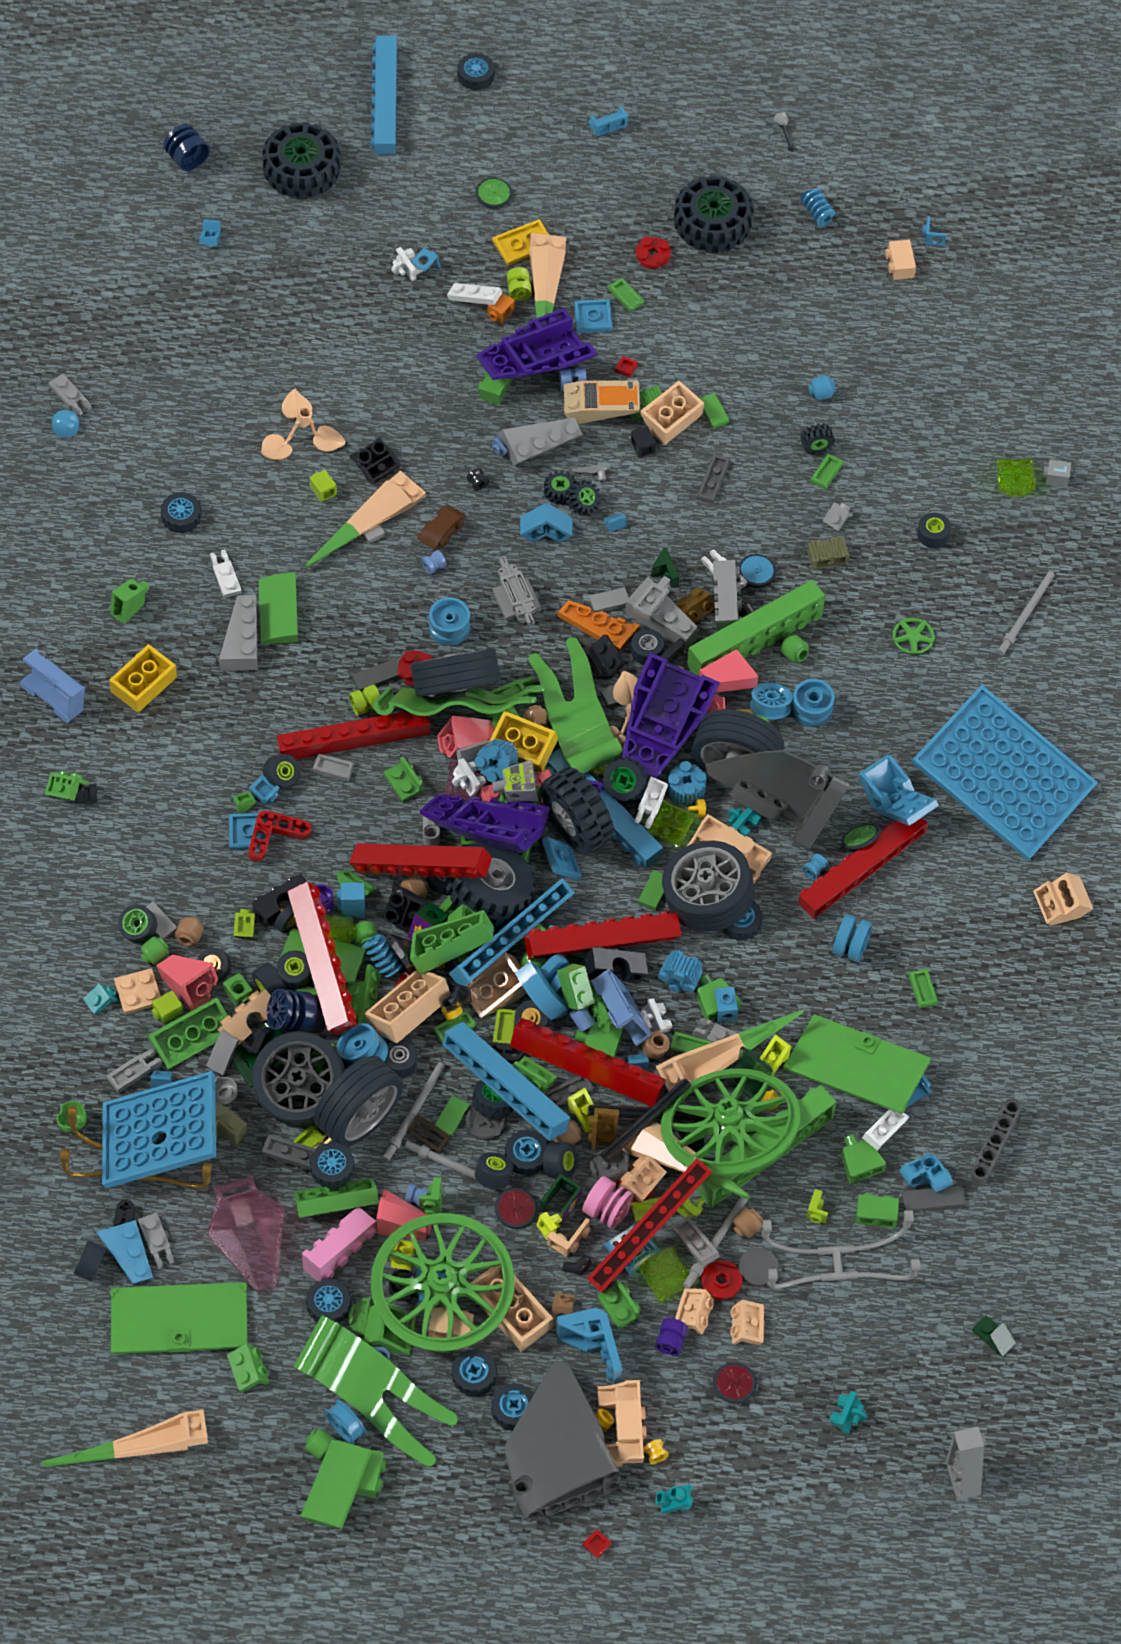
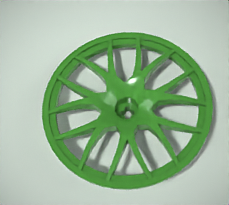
M727 1069L712 1072L691 1081V1087L665 1109L661 1120V1134L668 1152L679 1163L688 1168L698 1158L712 1171L710 1175H736L761 1168L785 1152L797 1135L801 1121V1112L797 1098L792 1090L778 1078L752 1069ZM742 1078L731 1096L720 1081V1079ZM748 1078L764 1082L759 1092L747 1102H738ZM715 1081L724 1099L719 1101L718 1104L713 1105L702 1096L697 1088ZM769 1085L782 1095L778 1098L762 1101ZM694 1091L702 1106L680 1105V1103ZM786 1102L788 1105L789 1113L775 1117L755 1116V1114ZM676 1111L706 1118L704 1121L692 1124L672 1123ZM787 1121L783 1133L770 1127ZM672 1129L690 1132L691 1134L677 1142ZM756 1131L777 1138V1140L766 1149L753 1141L747 1135V1132ZM707 1135H713L709 1143L694 1155L682 1148ZM732 1139L739 1146L740 1160L721 1162L724 1145ZM745 1146L759 1154L745 1159ZM716 1150V1162L701 1159Z
M452 1213L421 1216L399 1227L380 1248L371 1274L373 1302L380 1318L388 1329L412 1346L424 1350L443 1352L469 1347L492 1333L508 1312L515 1285L512 1261L500 1239L480 1222ZM438 1224H450L461 1227L447 1250L437 1226ZM433 1225L440 1248V1256L436 1261L427 1259L423 1254L413 1233L414 1231ZM466 1228L483 1238L467 1259L463 1262H453L451 1257ZM410 1234L418 1259L392 1250L402 1239ZM486 1242L492 1247L499 1259L497 1261L473 1263ZM389 1255L417 1267L421 1270L422 1274L417 1278L405 1279L385 1274L383 1271ZM496 1266H501L503 1284L475 1285L468 1283L465 1279L468 1274ZM446 1272L447 1278L439 1280L438 1273ZM382 1278L406 1286V1288L385 1300ZM502 1289L495 1309L490 1307L476 1294ZM416 1292L424 1293V1300L419 1306L400 1320L395 1318L387 1305ZM468 1297L482 1306L491 1315L479 1327H476L459 1308L457 1298ZM441 1303L447 1309V1338L426 1337L432 1310ZM425 1311L422 1335L411 1331L403 1325ZM454 1314L472 1331L451 1338Z

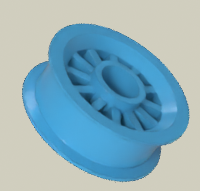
M762 683L753 688L751 693L753 699L750 702V708L754 714L761 715L763 718L770 720L782 719L790 714V703L793 700V695L788 688L776 683Z
M336 1399V1404L330 1410L325 1409L324 1414L338 1434L347 1443L355 1445L354 1440L361 1434L366 1435V1430L353 1411L341 1400Z

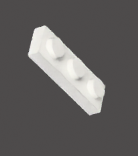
M454 283L447 296L452 301L495 305L502 291L498 287Z
M889 1109L862 1138L878 1151L909 1119V1116L904 1112L900 1114Z

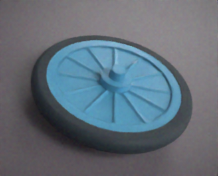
M748 555L738 565L740 567V574L747 581V585L751 587H765L772 583L776 577V566L765 555Z

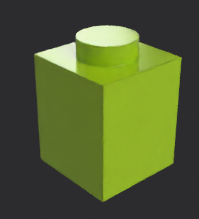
M326 470L316 472L309 477L310 488L321 503L337 495V485Z
M173 991L152 1001L153 1009L151 1013L155 1020H160L163 1025L183 1014V1006Z

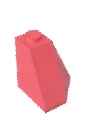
M737 649L699 671L700 677L705 675L720 682L716 693L755 688L758 683V675Z
M452 716L437 735L439 751L447 754L449 758L457 757L456 750L484 740L490 741L495 730L492 726L493 720Z
M171 955L156 965L162 979L190 1012L210 1001V991L212 986H216L218 976L212 963Z
M383 1190V1197L380 1198L377 1213V1234L390 1236L407 1222L428 1214L388 1190ZM432 1225L414 1231L416 1240L425 1241L426 1234L430 1235ZM410 1234L407 1235L405 1238L411 1239Z

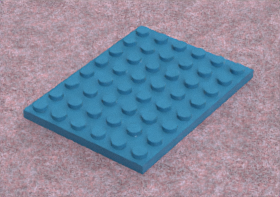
M983 685L973 693L911 761L1027 861L1032 858L1098 783Z

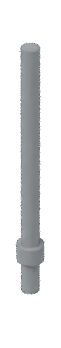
M1052 571L1047 573L1011 631L1003 638V643L997 651L999 655L1003 656L1009 646H1012L1015 642L1016 635L1055 576Z
M438 1062L396 1135L390 1139L389 1147L382 1157L383 1160L389 1162L395 1150L400 1148L401 1140L445 1068V1064L442 1062Z
M411 1141L406 1142L405 1148L418 1153V1156L424 1159L429 1158L475 1179V1170L437 1154L427 1146H420ZM507 1185L505 1188L499 1190L504 1191L508 1188H511V1186Z
M739 1198L711 1241L715 1248H717L731 1227L734 1217L740 1213L748 1199ZM699 1262L693 1264L689 1270L690 1274L683 1283L685 1288L690 1289L696 1278H699L703 1273L704 1266L702 1267Z

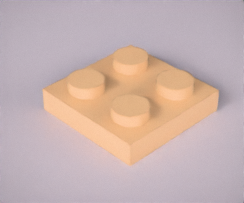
M152 968L114 978L124 1015L152 1008V1001L161 997Z

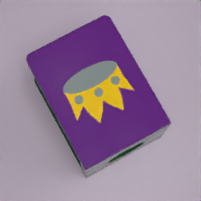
M427 903L415 914L407 937L412 940L413 932L448 922L449 914L433 903Z
M559 1174L541 1199L540 1211L544 1212L557 1192L562 1188L572 1195L560 1212L562 1219L560 1223L563 1224L581 1200L582 1187Z

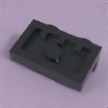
M602 635L592 647L585 646L583 648L588 660L594 666L596 674L600 677L612 678L626 664L608 635Z

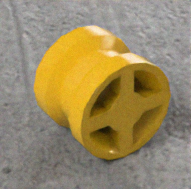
M661 1439L651 1441L643 1448L644 1452L649 1455L650 1464L661 1462L669 1456L668 1451L663 1448Z

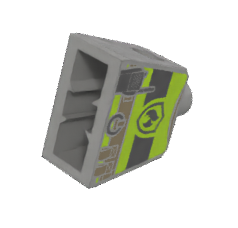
M532 760L504 768L502 770L503 780L492 782L494 793L505 792L509 802L539 801Z

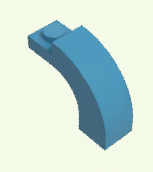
M531 961L515 972L527 994L549 1019L562 1018L572 1009L567 1007L565 999L552 989L540 968Z

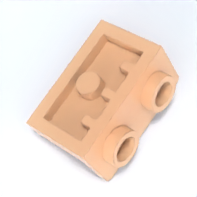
M650 1155L638 1158L633 1164L634 1168L632 1171H628L621 1178L622 1183L618 1186L632 1192L639 1202L646 1198L666 1174V1171Z
M684 1288L675 1319L684 1322L688 1329H695L699 1335H703L708 1325L710 1311L714 1306V1299L706 1289Z
M741 1300L731 1310L732 1328L730 1334L732 1336V1344L736 1345L743 1341L761 1345L764 1335V1305Z

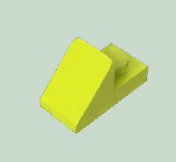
M774 1035L754 1068L774 1076L782 1062H786L789 1058L792 1046L779 1036Z
M583 1088L568 1097L569 1112L576 1115L583 1131L587 1133L593 1129L589 1127L590 1116H588L587 1109L589 1105L594 1104L586 1088Z
M401 1240L392 1250L414 1257L415 1253L412 1241ZM390 1255L392 1268L411 1270V1264Z

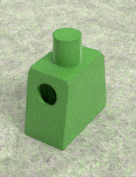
M130 579L113 590L110 614L125 624L145 604V593L150 589L149 585L145 581L138 583Z
M703 975L699 979L701 987L697 989L696 997L704 1018L714 1021L717 1019L718 1012L715 989L729 986L722 978L712 982L709 975ZM735 994V996H736V1002H737V1008H738V1010H739V1009H740V1002H741V1000H740L739 997Z
M595 1022L590 1027L589 1032L578 1029L575 1040L616 1057L623 1036L624 1026L616 1028L614 1024H611L609 1034H604L602 1029L598 1027V1023Z
M851 1134L844 1139L847 1147L842 1149L841 1157L849 1184L885 1172V1161L865 1140L858 1142L855 1134Z

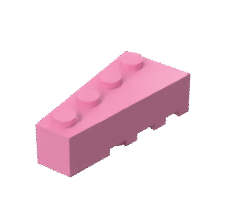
M360 1207L354 1209L340 1221L338 1229L336 1227L330 1229L323 1241L318 1239L313 1244L314 1248L311 1251L305 1250L302 1253L303 1270L316 1281L332 1278L335 1270L339 1266L343 1267L348 1262V1257L353 1252L357 1253L362 1248V1243L375 1235L377 1231L376 1221Z

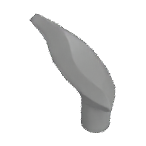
M605 466L573 469L574 472L598 474L599 481L606 480L605 471L607 467Z

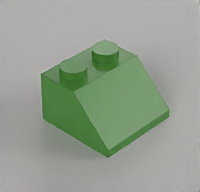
M387 1304L397 1320L409 1314L391 1304ZM375 1305L370 1306L364 1341L372 1347H383L389 1353L409 1355L411 1345L390 1331L380 1318ZM416 1317L403 1324L413 1332Z

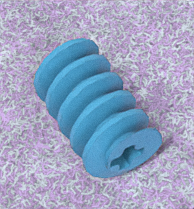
M820 189L808 190L801 195V201L819 227L828 225L835 215V210L828 204V200L825 199L824 194H821Z
M377 934L363 944V949L370 948L366 952L367 955L374 954L371 957V961L378 960L375 967L382 966L379 970L380 974L386 972L385 977H390L402 968V961L398 960V955L394 954V949L390 948V943L386 941L385 936Z

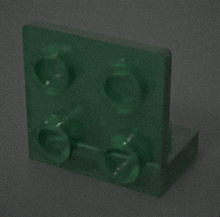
M744 1046L740 1048L737 1064L732 1069H752L764 1072L769 1076L772 1075L771 1066L767 1062L761 1061L752 1050L746 1049ZM725 1078L724 1080L736 1088L742 1078ZM748 1078L742 1094L749 1100L752 1099L759 1092L764 1082Z

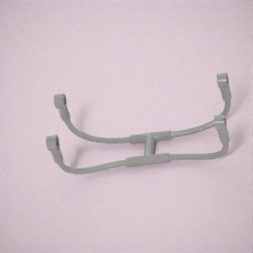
M913 1210L904 1211L903 1228L889 1238L861 1246L818 1247V1249L793 1248L772 1241L769 1238L770 1232H772L771 1220H762V1237L770 1246L792 1253L833 1254L835 1270L834 1273H821V1275L775 1284L778 1280L777 1269H768V1286L771 1289L777 1290L817 1280L837 1281L858 1279L859 1277L900 1281L913 1279L917 1276L918 1271H920L919 1259L910 1260V1275L905 1276L857 1271L843 1272L841 1254L876 1248L901 1237L910 1228L911 1223L914 1222Z

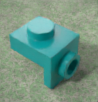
M99 983L83 1000L94 1014H98L111 1001L117 1002L119 999L115 995L116 990L111 985Z

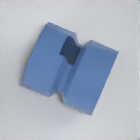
M575 367L574 370L570 368L559 369L561 392H564V384L573 382V376H576L577 382L587 381L585 367Z

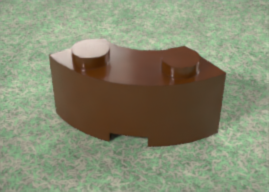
M449 504L436 512L438 515L433 521L428 520L417 538L434 550L444 548L449 538L464 526L466 515Z

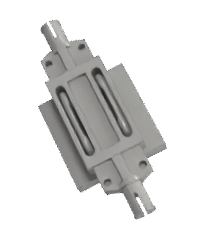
M506 556L500 557L499 561L502 567L498 570L501 586L493 588V594L505 621L517 619L518 622L522 624L527 623L531 626V624H535L532 614L541 611L538 599L528 577L524 578L521 570L518 571L516 565H509Z

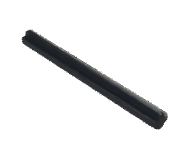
M685 1078L682 1079L600 1154L601 1158L605 1162L612 1159L690 1088L691 1083Z
M589 1105L587 1113L588 1116H594L595 1108L619 1110L618 1118H640L651 1107ZM676 1111L673 1120L702 1121L705 1119V1117ZM661 1113L656 1119H662L663 1113Z

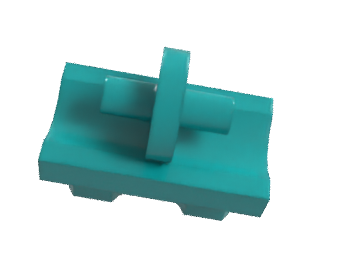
M741 808L737 810L730 809L727 813L730 818L727 822L743 836H749L751 829L745 826L746 823L755 828L761 821V816L750 808H747L744 812Z
M851 1391L849 1395L840 1394L837 1405L843 1411L842 1413L832 1412L830 1421L832 1425L840 1427L843 1433L849 1434L852 1424L857 1425L859 1421L866 1420L867 1414L863 1412L864 1406L861 1405V1400L857 1398V1392Z
M693 1485L674 1486L668 1491L657 1492L656 1504L661 1506V1513L668 1514L677 1510H689L693 1502V1498L690 1496Z

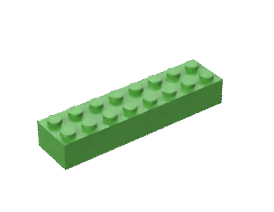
M812 579L690 646L687 667L693 674L699 676L700 669L736 649L744 659L751 654L756 655L762 648L772 646L776 640L788 637L796 629H803L811 621L819 620L823 615L825 594Z
M822 1085L816 1089H810L805 1097L801 1100L797 1099L801 1112V1121L797 1135L787 1150L761 1168L742 1174L725 1176L739 1187L750 1181L833 1120L836 1108L834 1098ZM789 1109L780 1111L776 1116L789 1113ZM787 1121L770 1127L783 1133ZM752 1132L748 1135L753 1141L766 1149L777 1140V1138L759 1132ZM738 1144L733 1145L726 1155H722L721 1162L740 1160ZM745 1146V1159L759 1154ZM704 1181L696 1190L710 1208H713L732 1194V1192L707 1181Z

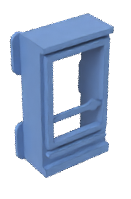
M35 649L23 658V661L32 668V673L20 682V686L32 696L37 695L66 723H69L83 711L84 686L77 683L49 659H45V656H41L38 649Z
M610 969L594 980H590L598 995H601L610 1011L608 1015L616 1028L624 1026V1029L628 1031L636 1046L653 1035L647 1028L648 1026L628 988Z

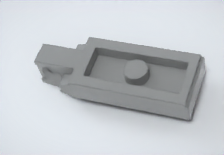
M664 576L658 584L651 583L633 605L632 611L648 620L667 597L671 579Z

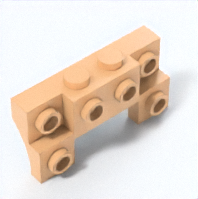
M709 814L703 819L688 844L715 840L736 847L747 859L754 883L760 877L761 871L772 856L770 851L756 844L750 837L743 836L734 828L728 827Z
M629 1380L615 1385L598 1386L599 1409L615 1408L617 1443L606 1445L617 1467H622L624 1463H643V1439H646V1426H642V1419H645V1407H641L640 1380Z

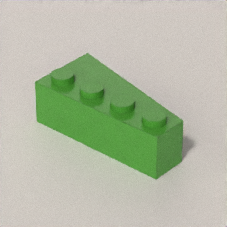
M483 910L413 932L410 959L419 974L422 975L493 940L494 926Z

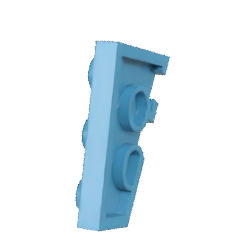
M136 1220L96 1232L133 1285L153 1279Z

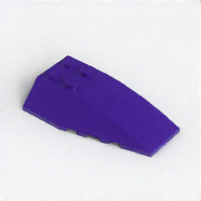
M565 308L529 321L526 327L516 329L513 335L505 336L500 343H494L476 354V358L492 380L514 379L566 368L597 356V352L590 342L583 344L573 331V319Z
M650 652L634 687L622 758L636 759L645 768L647 775L657 778L706 715L720 682L705 675L700 677L668 663L667 659Z
M437 794L420 810V814L434 823L471 840L496 846L499 849L525 852L542 836L550 807L528 802L507 801V803L499 802V799L491 798L490 802L480 801V797L463 800V796Z

